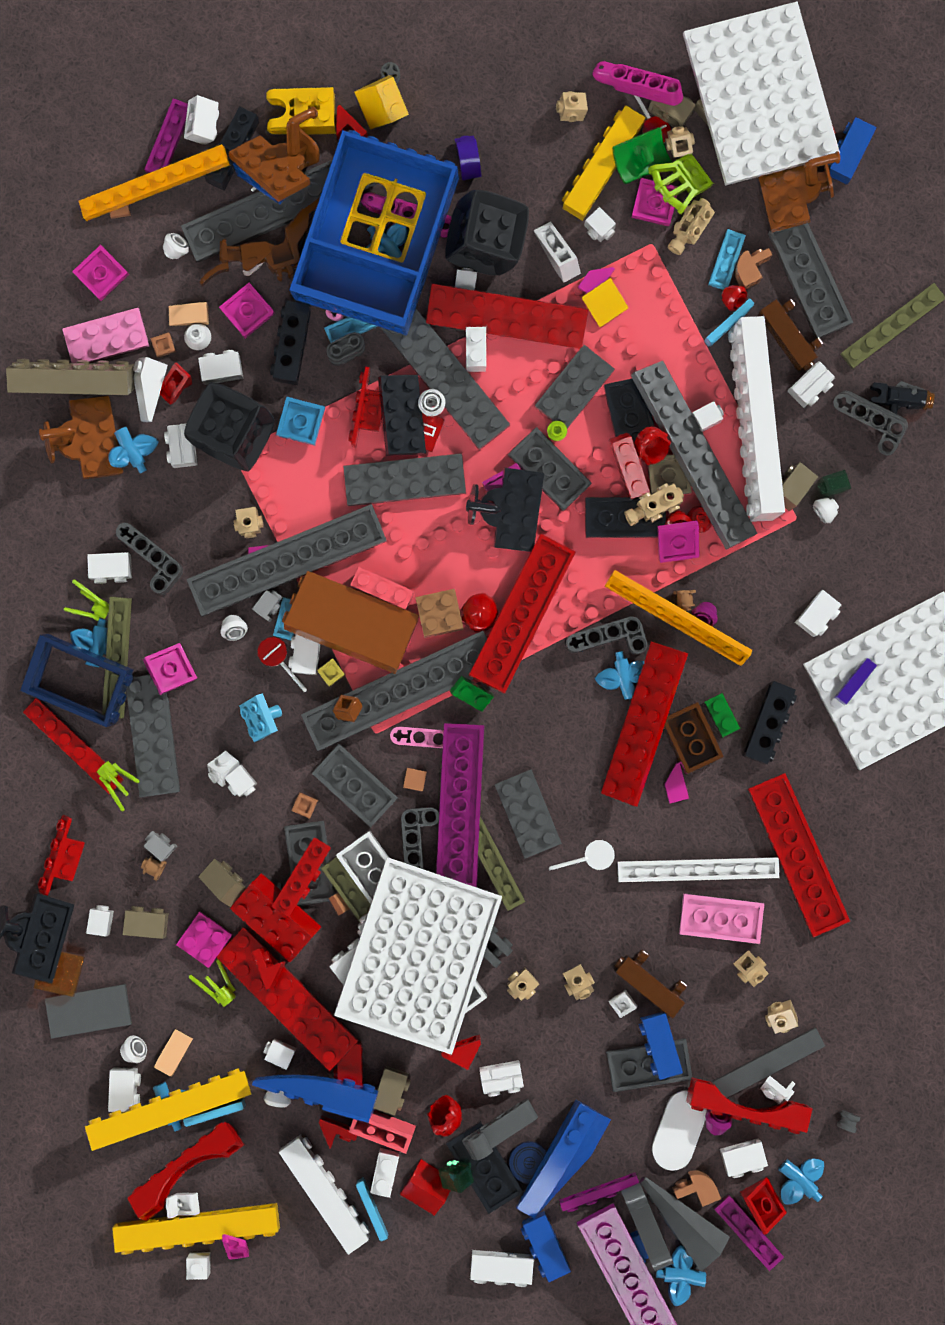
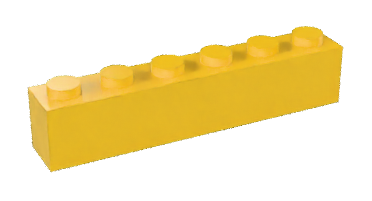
M626 105L622 111L618 110L613 119L615 123L612 127L608 126L604 132L603 137L605 139L602 143L598 142L595 146L593 158L587 159L582 168L584 172L581 176L577 175L572 185L574 188L571 192L567 191L564 195L562 202H564L563 209L582 221L584 220L616 169L612 150L613 146L636 137L644 125L646 117Z

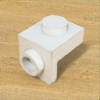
M227 751L223 752L207 764L210 780L213 783L217 782L223 787L226 785L225 777L239 766V761Z
M769 1076L760 1089L766 1097L780 1104L783 1099L788 1101L793 1095L794 1091L792 1088L795 1083L792 1081L787 1089H785Z
M176 1193L167 1197L166 1210L168 1218H174L178 1215L199 1214L198 1193Z

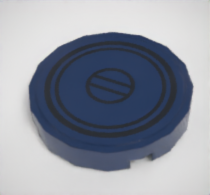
M533 1141L522 1142L511 1151L509 1157V1166L513 1176L521 1182L530 1183L546 1154V1150L539 1143Z

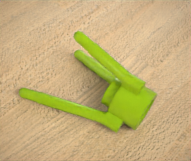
M72 580V583L81 589L80 593L94 602L91 609L94 614L66 607L63 610L90 617L97 621L100 617L105 620L109 613V604L76 580Z
M108 761L98 769L97 773L120 810L124 811L123 805L109 783L112 781L125 796H128L129 793L116 779L118 776L116 771L136 783L140 781L121 769L116 763L112 765Z
M217 959L216 962L228 986L227 988L225 985L219 988L206 976L205 979L216 991L214 993L192 975H189V979L214 998L218 1004L221 1003L225 1007L236 997L233 993L236 989L231 984L221 961Z

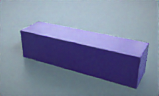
M865 658L834 698L843 705H847L877 665L869 658Z

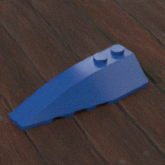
M310 1075L256 1077L252 1083L253 1086L273 1093L283 1091V1095L290 1099L303 1098L305 1104L311 1106L313 1104L323 1105L322 1110L369 1123L373 1115L379 1091L375 1090L374 1086L363 1084V1086L356 1085L355 1081L344 1078L342 1081Z
M576 1099L516 1209L535 1218L591 1157L611 1119Z

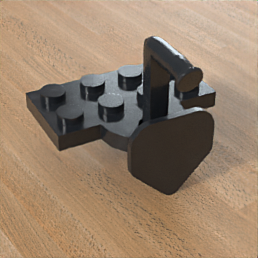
M504 467L502 486L488 490L481 497V500L478 499L479 486L473 484L469 500H467L466 504L468 524L473 525L476 511L480 512L482 519L487 524L496 527L493 547L531 552L535 545L544 473Z
M37 893L34 894L29 913H20L10 919L8 917V906H0V939L4 936L6 945L10 950L17 953L12 974L48 984L53 983L74 904Z

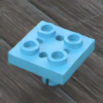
M263 693L239 705L241 716L245 719L248 733L254 742L262 740L278 731L273 719L282 716L281 708L278 705L268 708Z

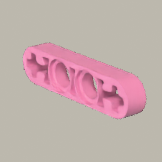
M396 727L391 731L390 738L393 743L398 745L443 748V744L437 745L434 743L433 737L437 733L443 734L444 730ZM398 730H402V734L408 735L407 731L411 730V743L406 742L408 738H401V741L398 742L397 738L393 736L394 733L396 734ZM416 732L424 733L425 740L422 743L414 741L413 736Z

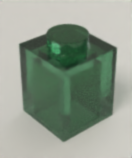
M846 470L823 476L819 479L820 483H818L819 492L821 495L824 494L825 498L847 492L851 489Z
M451 1159L438 1170L442 1187L462 1193L474 1182L469 1164Z

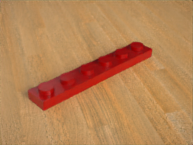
M36 698L23 713L110 794L97 773L98 769L106 762L42 701ZM119 774L116 777L117 781L121 784L124 779ZM112 781L109 783L113 790L117 788Z

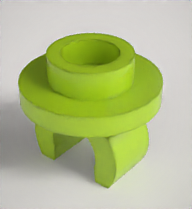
M554 421L548 426L547 434L550 439L561 441L566 437L567 427L561 421Z

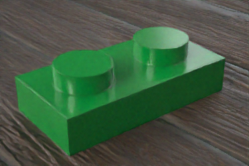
M461 676L450 690L453 696L481 712L494 698L491 692L464 676Z
M723 693L704 702L722 738L740 729Z

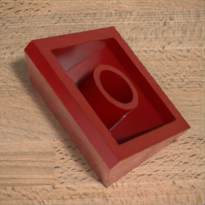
M480 1034L456 1042L452 1055L441 1051L442 1057L468 1070L481 1045Z
M420 1159L400 1195L435 1216L444 1205L455 1179Z
M767 1177L740 1191L763 1235L768 1234L787 1213Z

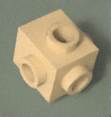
M572 91L562 93L560 100L556 103V111L560 115V121L575 122L584 120L588 111L585 93H574Z
M678 126L674 127L672 131L667 132L668 138L665 139L667 151L671 150L673 157H683L693 153L692 145H695L693 133L688 131L687 127Z
M256 507L236 510L237 519L234 520L235 531H239V534L245 538H254L256 534L261 533L260 528L263 527L262 516H258Z
M749 950L733 963L739 970L737 974L745 984L749 982L753 987L762 982L768 975L764 968L766 966L765 962L759 956L755 958Z
M581 964L563 973L567 984L564 986L569 996L574 995L576 1000H583L594 992L592 984L595 982L590 973L585 974Z
M524 967L519 973L515 971L509 976V982L507 983L509 989L507 991L514 999L518 997L521 1001L524 998L528 1000L536 992L534 989L539 985V982ZM520 983L525 984L523 988L518 987Z
M791 1000L782 1003L775 1002L768 1007V1015H765L768 1026L773 1028L775 1034L779 1032L785 1033L792 1028L798 1027V1017Z

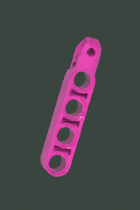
M605 61L597 63L593 69V77L596 81L613 86L617 91L671 106L678 105L683 101L681 83L675 78Z
M367 192L363 195L361 203L369 211L381 215L386 197ZM395 198L393 202L395 208L391 212L405 217L403 215L404 212L411 211L413 215L405 218L412 219L415 216L418 205ZM447 215L444 223L450 225L451 216ZM442 229L440 236L447 237L449 229Z

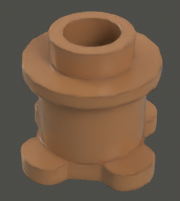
M696 590L673 591V595L677 594L676 606L684 611H690L691 607L695 606L693 604V593H696Z
M154 856L146 857L141 865L143 874L147 873L153 876L155 881L159 880L167 862L157 861L153 859Z

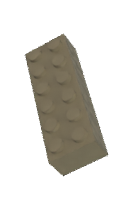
M17 359V362H13L12 365L6 368L7 392L129 395L135 389L134 364H129L128 361H117L116 364H109V361L102 360L97 361V364H92L88 360H78L77 363H69V360H57V363H49L48 359H38L37 362H29V359Z

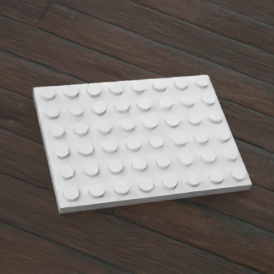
M798 2L683 32L725 186L801 166L810 159L832 154L836 151L840 153Z
M944 591L803 664L858 770L945 726ZM865 658H869L877 667L847 705H843L834 698L862 661Z
M387 857L334 1016L452 1055L502 896Z

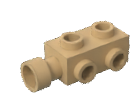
M706 199L693 200L691 205H688L684 210L682 219L674 225L673 233L676 238L672 239L668 245V249L674 254L681 255L686 243L695 245L715 212Z
M666 483L657 488L658 492L652 495L649 492L639 497L638 507L624 512L630 526L639 523V520L642 518L645 521L651 520L653 523L663 517L662 513L669 511L671 514L679 510V505L683 502L682 498H684L679 487L676 488L675 484L669 486ZM667 494H672L673 499L669 500ZM653 502L656 508L651 509L649 503Z

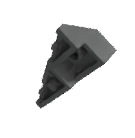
M647 1177L641 1178L639 1183L649 1194V1199L652 1203H655L660 1211L659 1214L676 1239L680 1240L686 1249V1254L696 1264L697 1270L703 1271L721 1255L730 1237Z

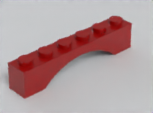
M691 1077L686 1102L694 1110L703 1111V1108L709 1109L712 1114L722 1116L723 1113L730 1114L732 1119L742 1120V1118L750 1119V1123L761 1125L762 1122L768 1123V1126L778 1130L781 1127L788 1128V1131L794 1134H800V1131L807 1133L813 1110L808 1105L790 1100L768 1108L745 1107L727 1099L712 1082Z
M226 1122L216 1125L213 1129L214 1131L201 1137L192 1148L184 1150L178 1159L166 1164L165 1169L160 1173L152 1175L146 1184L134 1189L132 1195L127 1199L137 1217L148 1221L161 1211L172 1187L187 1170L196 1164L213 1158H229L243 1147L244 1143L234 1127Z

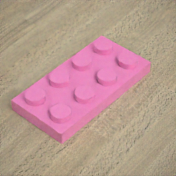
M139 308L62 329L71 363H77L78 360H88L89 363L149 347Z
M683 894L679 934L760 944L764 903Z

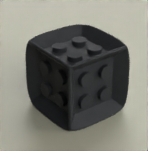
M484 190L468 192L457 202L453 211L446 241L445 259L457 266L470 268L473 271L487 275L499 276L507 273L517 265L522 254L528 227L529 208L519 201Z
M210 382L203 390L189 416L184 436L193 446L201 449L213 458L248 472L262 453L271 435L275 420L266 407L260 405L252 398L222 384Z

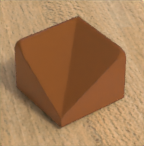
M341 695L332 711L339 720L355 722L362 709V704L357 697Z

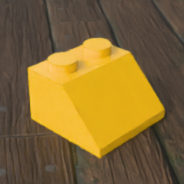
M388 75L354 91L370 129L392 123L409 115L393 76Z

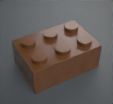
M698 702L668 715L664 732L684 774L691 773L724 757Z

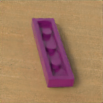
M172 99L144 170L146 173L170 165L186 125L187 103Z
M634 1172L559 1199L562 1211L573 1212L579 1208L578 1206L585 1203L586 1205H592L598 1202L599 1198L614 1197L617 1195V1192L639 1183Z
M729 1194L713 1207L769 1271L784 1258L780 1251L763 1235L761 1230Z

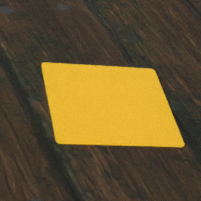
M611 278L582 297L599 327H602L628 309V305Z

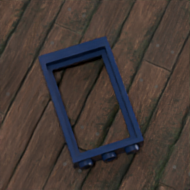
M43 634L39 636L20 691L97 724L109 727L116 724L119 719L120 713L118 711L126 700L125 692L132 683L133 669L50 634ZM52 647L119 675L105 715L39 687Z

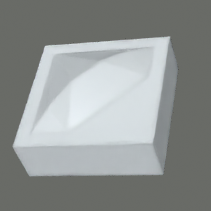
M627 990L609 1000L610 1005L620 1018L637 1008V1004Z

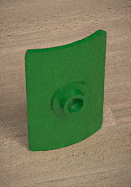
M659 127L615 145L612 148L614 161L624 184L649 175L648 168L652 165L672 163L664 146L662 131Z

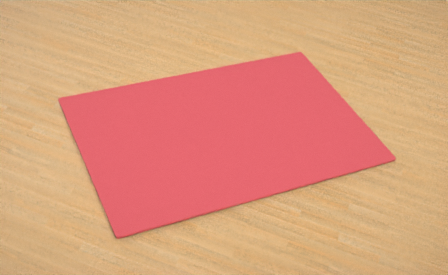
M649 244L603 267L615 268L609 278L614 282L628 305V309L602 327H599L588 310L583 345L587 346L615 368L604 384L632 379L631 375L634 372L663 361L691 413L713 401L716 405H720L724 413L722 416L724 419L721 423L702 433L746 511L748 498L744 493L746 478L742 474L744 459L740 455L742 440L738 436V429L740 427V421L736 416L738 404L655 246ZM584 277L537 301L588 309L582 299L586 294L578 289ZM486 334V372L468 373L510 423V427L481 450L475 446L445 408L439 415H436L445 419L433 452L426 450V453L422 455L386 456L382 420L379 432L360 429L357 447L353 448L348 439L350 429L354 430L355 422H352L353 411H357L359 404L356 403V391L325 407L315 446L279 437L276 435V431L270 435L262 453L251 470L248 472L241 470L277 542L370 505L347 506L343 466L462 454L466 494L372 504L387 542L312 573L352 588L351 582L358 567L413 590L414 596L407 611L419 615L415 597L455 589L462 618V607L468 598L475 594L485 593L494 600L498 610V615L494 621L495 624L531 552L493 547L496 527L487 524L482 519L480 512L477 511L474 524H468L466 504L467 500H469L473 484L479 486L478 499L481 500V497L487 492L482 482L503 471L504 467L508 468L516 464L508 454L537 427L592 484L564 511L542 491L535 543L539 535L543 534L574 550L576 553L522 660L633 604L604 587L614 570L650 591L656 592L794 522L797 518L793 509L788 511L785 508V513L773 521L752 522L758 534L727 550L712 525L708 531L699 533V558L664 563L659 561L658 538H586L585 498L629 497L609 439L614 438L615 434L603 387L604 384L569 426L566 437L561 441H554L547 434L548 426L553 421L536 409L535 405L580 349ZM466 337L447 347L466 369ZM408 365L390 375L418 374L411 365ZM418 375L421 395L424 391L429 390V388ZM378 381L368 385L367 389L379 391ZM652 416L654 427L660 429L654 417ZM669 447L667 455H674ZM640 458L639 461L650 491L648 465ZM692 487L691 494H683V502L679 505L680 509L677 511H682L687 515L693 507L702 506ZM667 496V498L672 500L673 496ZM666 511V521L670 514L669 511ZM419 616L398 670L479 632H475L462 621L463 630L424 638ZM492 628L484 631L486 638H488ZM332 649L352 690L391 673ZM476 679L471 680L474 683L480 682ZM447 691L371 728L374 733H380L452 696L450 691Z

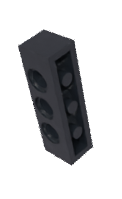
M239 106L220 145L222 144L225 147L230 165L204 175L207 183L225 191L235 172L234 162L229 158V151L251 140L259 125L257 114Z
M286 301V306H282L281 318H283V323L279 325L277 337H280L279 345H275L274 356H276L275 364L272 363L270 375L273 376L275 382L298 385L311 315L310 304ZM292 320L299 322L298 326L294 328L290 327L289 323ZM289 339L295 340V344L291 347L285 345ZM290 358L292 363L289 366H283L282 361Z
M775 681L770 682L742 756L765 765L773 761L776 753L773 749L775 744L780 742L783 732H780L782 725H786L790 714L787 712L789 707L794 705L797 695H795L796 689ZM776 699L782 702V709L779 711L773 706ZM769 718L775 721L773 729H769L766 725V721ZM761 737L768 739V746L766 748L761 747L759 744Z

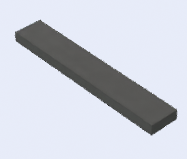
M814 1027L711 1082L728 1098L825 1047V1044Z

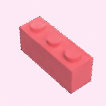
M358 567L351 582L353 589L405 610L408 609L414 596L413 590Z
M374 1110L369 1123L353 1119L349 1133L406 1154L416 1126Z

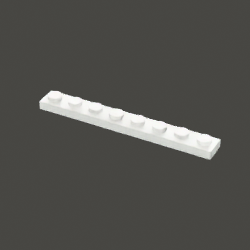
M778 857L617 862L618 882L779 878Z

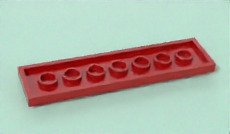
M432 283L426 324L466 330V327H486V334L581 349L589 309Z
M543 534L539 535L469 676L502 693L506 692L576 553L574 550Z
M650 643L601 794L638 807L688 653L658 643Z
M786 773L748 788L812 937L850 922Z
M243 927L221 950L217 958L331 1071L359 1040L285 966L275 987L271 990H266L252 951L259 948H264L265 951H268L271 957L270 966L280 963V961L249 930Z

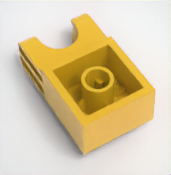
M333 87L271 89L267 91L266 99L271 105L282 106L286 109L284 115L268 121L267 131L269 133L287 134L286 126L290 118L310 109V107H315L318 111L317 118H310L299 124V128L307 135L336 134L335 94Z

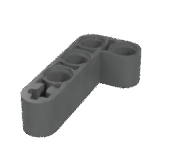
M847 390L840 392L834 398V407L838 411L884 433L878 445L880 453L887 456L895 452L908 429V422L905 418ZM843 397L847 398L845 405L842 404ZM859 405L864 406L867 411L866 414H860L857 407ZM881 414L885 421L883 423L877 422L875 415ZM893 424H901L903 430L900 432L895 431ZM884 441H891L893 448L887 449L884 446Z
M128 523L118 525L116 528L117 537L158 569V572L150 581L151 589L159 595L167 594L183 574L181 564ZM127 530L134 536L133 540L126 536L123 531ZM143 540L146 541V548L139 550L138 543ZM156 553L162 554V559L159 562L153 561V556ZM177 565V572L170 575L168 572L169 567ZM164 580L165 587L162 590H157V582Z
M628 617L572 634L566 639L565 647L569 652L577 653L625 638L629 651L632 654L638 655L646 650L647 640L640 620L637 617ZM633 621L636 623V630L629 631L626 627L627 622ZM609 627L617 629L618 634L616 637L608 635L607 630ZM590 633L598 635L599 640L597 643L589 641L588 635ZM581 635H584V641L587 646H584V642L578 644L577 649L569 645L573 638L575 641L583 639ZM634 640H639L642 643L643 647L641 650L637 651L633 648L632 643Z
M431 807L415 808L403 812L401 822L404 863L415 867L420 866V869H423L421 827L432 826L439 821L437 809ZM427 811L435 812L436 820L434 822H428L425 819ZM409 812L416 815V821L412 824L405 821V815ZM413 832L417 835L418 840L416 843L410 844L407 841L406 836L408 833ZM410 853L418 854L419 861L412 864L408 861Z
M525 1099L465 1137L462 1142L473 1160H481L493 1152L492 1148L535 1121L538 1115L530 1101Z
M637 1183L621 1190L654 1271L656 1272L674 1264L641 1184Z

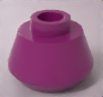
M710 602L700 603L691 612V615L710 626H714L717 623V609Z
M711 1110L706 1112V1128L711 1134L722 1135L731 1128L732 1119L729 1114L723 1113L722 1116L710 1113Z

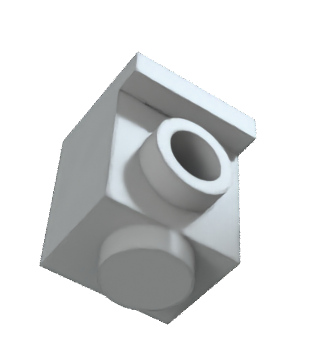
M266 590L252 610L271 622L270 615H275L281 607L279 603L282 596L274 590L271 593Z
M152 831L145 838L147 843L144 847L161 862H164L178 847L176 844L170 845L169 842L171 840L163 833L159 835Z

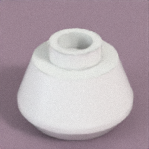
M175 233L167 234L163 244L164 254L170 259H179L189 252V245L180 235Z
M193 324L186 329L184 339L187 346L191 349L202 350L210 344L211 333L205 325Z
M435 389L424 391L418 400L419 409L427 416L439 415L445 408L443 394Z
M823 498L814 501L813 509L822 522L831 523L838 514L837 509L839 506L833 498Z
M229 615L222 622L221 635L230 641L239 640L246 634L248 630L247 624L239 616Z
M129 1036L122 1044L120 1053L126 1062L140 1063L146 1057L147 1046L138 1036Z
M267 1091L263 1098L266 1104L274 1107H287L291 1103V1099L284 1096L283 1091H280V1093Z

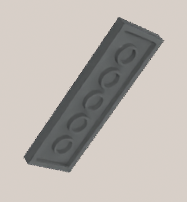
M806 223L773 233L769 231L768 236L815 339L852 325L853 320L809 224Z
M462 454L343 466L347 506L466 494Z
M150 675L133 677L132 683L127 687L126 692L137 779L140 781L138 783L139 796L147 797L180 792L168 692L160 695Z

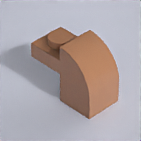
M769 248L764 251L762 249L752 253V257L748 250L740 256L735 266V278L739 286L748 289L760 283L763 277L757 266L770 260L772 253Z
M689 1171L688 1174L691 1180H679L675 1183L676 1186L672 1187L677 1199L696 1192L702 1207L721 1199L713 1180L702 1171Z

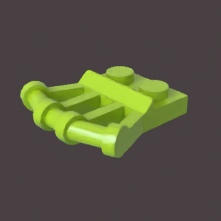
M692 153L681 157L673 163L657 164L648 168L649 174L652 175L655 190L659 191L663 196V201L676 208L679 214L684 212L692 198H695L714 184ZM673 171L674 174L664 180L661 179L659 172ZM679 179L682 185L669 192L666 186ZM687 190L689 195L683 203L674 198Z

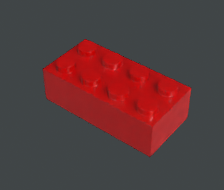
M261 873L230 909L286 960L291 962L319 931L321 926L298 905H296L289 917L273 909L272 905L281 890Z

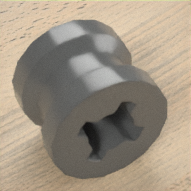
M393 62L385 63L381 67V79L387 75L393 76L397 85L400 81L399 67Z
M841 1110V1119L837 1121L836 1126L856 1133V1124L860 1121L861 1117Z

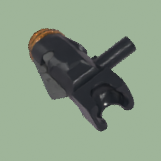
M903 381L899 382L896 387L876 382L870 386L871 390L878 392L879 397H872L869 401L879 406H890L889 411L897 414V410L900 407H906L907 410H927V408L932 409L934 404V393Z

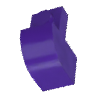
M474 135L456 138L455 146L462 180L482 177L479 152Z

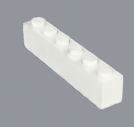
M300 1134L283 1146L279 1154L349 1255L369 1240L368 1233H370V1230L365 1222L361 1223L357 1218L359 1214L355 1207L348 1205L345 1200L347 1196L341 1188L337 1189L332 1173L324 1170L322 1167L324 1163L318 1154L314 1155L311 1151L312 1145L307 1137L303 1138Z

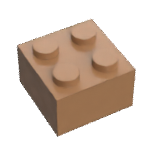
M455 589L415 597L424 638L463 630Z

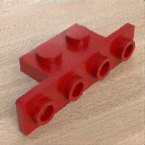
M365 367L364 372L361 371L359 383L362 384L361 391H357L356 403L359 404L357 411H353L352 422H355L354 430L350 429L348 439L353 448L357 447L360 429L379 432L381 426L380 392L367 389L370 376L369 367Z
M62 815V818L57 823V834L50 845L51 853L44 864L45 872L38 882L39 892L45 896L49 894L54 877L73 881L85 842L67 838L72 818L66 815Z
M313 838L273 903V909L289 917L300 898L305 900L311 890L308 888L311 880L315 882L319 877L321 871L318 869L330 851V846L317 838Z

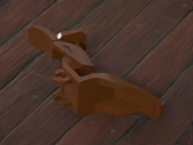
M320 198L299 211L285 228V239L279 245H272L263 241L245 243L240 245V247L227 246L226 239L220 240V265L206 273L199 283L204 286L216 275L229 272L228 262L237 261L242 263L244 276L250 277L266 262L270 271L276 274L278 281H282V272H286L288 278L291 279L293 269L297 268L300 260L297 248L307 233L309 217L315 213Z

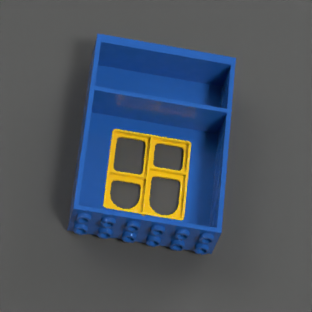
M342 130L290 287L294 300L407 336L459 180L458 167L455 166V163L448 160L443 162L436 160L434 156L429 154L423 156L410 148L404 150L391 142L385 144L372 136L366 138L353 130L348 132ZM374 182L382 184L387 191V197L379 218H373L357 212L363 190L368 184ZM408 192L417 198L418 206L414 218H405L391 212L393 202L400 193ZM358 221L375 227L376 231L369 248H363L347 241L353 222ZM388 222L397 223L410 229L400 258L382 254L378 251L385 226Z

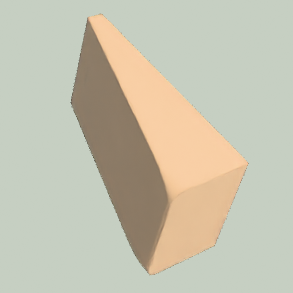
M207 302L169 306V326L209 325Z
M175 1029L154 1068L172 1077L193 1038Z

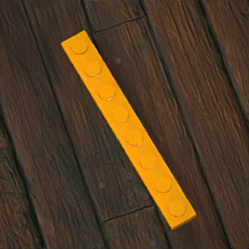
M221 144L79 200L83 218L86 221L229 166L225 147Z
M614 570L604 586L740 666L744 664L752 653L750 648Z

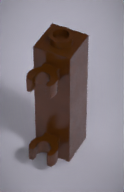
M776 299L760 310L758 316H764L766 328L798 372L802 369L807 371L815 365L814 361L818 357L814 351L819 349L824 343L819 337L808 344L787 314L796 306L794 301L791 299L781 306Z
M642 949L634 960L627 955L624 958L621 956L614 965L616 967L614 971L673 1019L685 1004L679 996L686 989L687 985L679 980L673 989L669 990L641 967L649 957Z

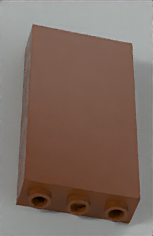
M307 571L305 576H301L298 583L300 589L297 594H293L290 601L292 607L289 612H285L282 619L284 630L396 674L417 625L419 615L310 571Z

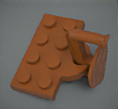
M310 107V109L289 119L286 126L287 143H279L272 146L259 135L229 151V158L278 202L310 185V178L301 170L319 162V148L316 142L299 128V124L310 118L316 119L318 116L317 109Z
M838 151L810 159L801 166L758 177L771 233L810 223L807 204L813 202L820 192L828 191L830 197H834L828 164L835 162L838 164L840 162V153ZM823 166L824 172L818 173L817 167Z
M109 396L69 400L72 420L65 422L60 428L50 429L49 422L47 421L44 422V430L39 429L41 440L44 441L45 439V448L50 463L55 461L54 451H59L63 456L71 460H79L83 479L123 474V468L111 466L108 460L110 450L118 446L117 438L114 434L116 431Z

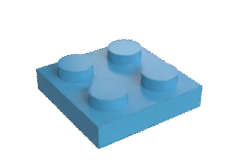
M286 397L276 435L315 446L325 406Z

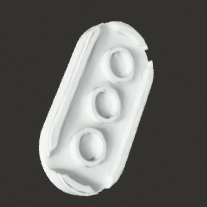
M682 1090L670 1097L652 1143L654 1159L661 1167L667 1170H679L690 1162L705 1122L707 1109L703 1108V1111L692 1109L691 1105L686 1102L688 1090Z

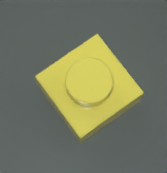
M331 659L317 670L329 687L345 675L334 659Z

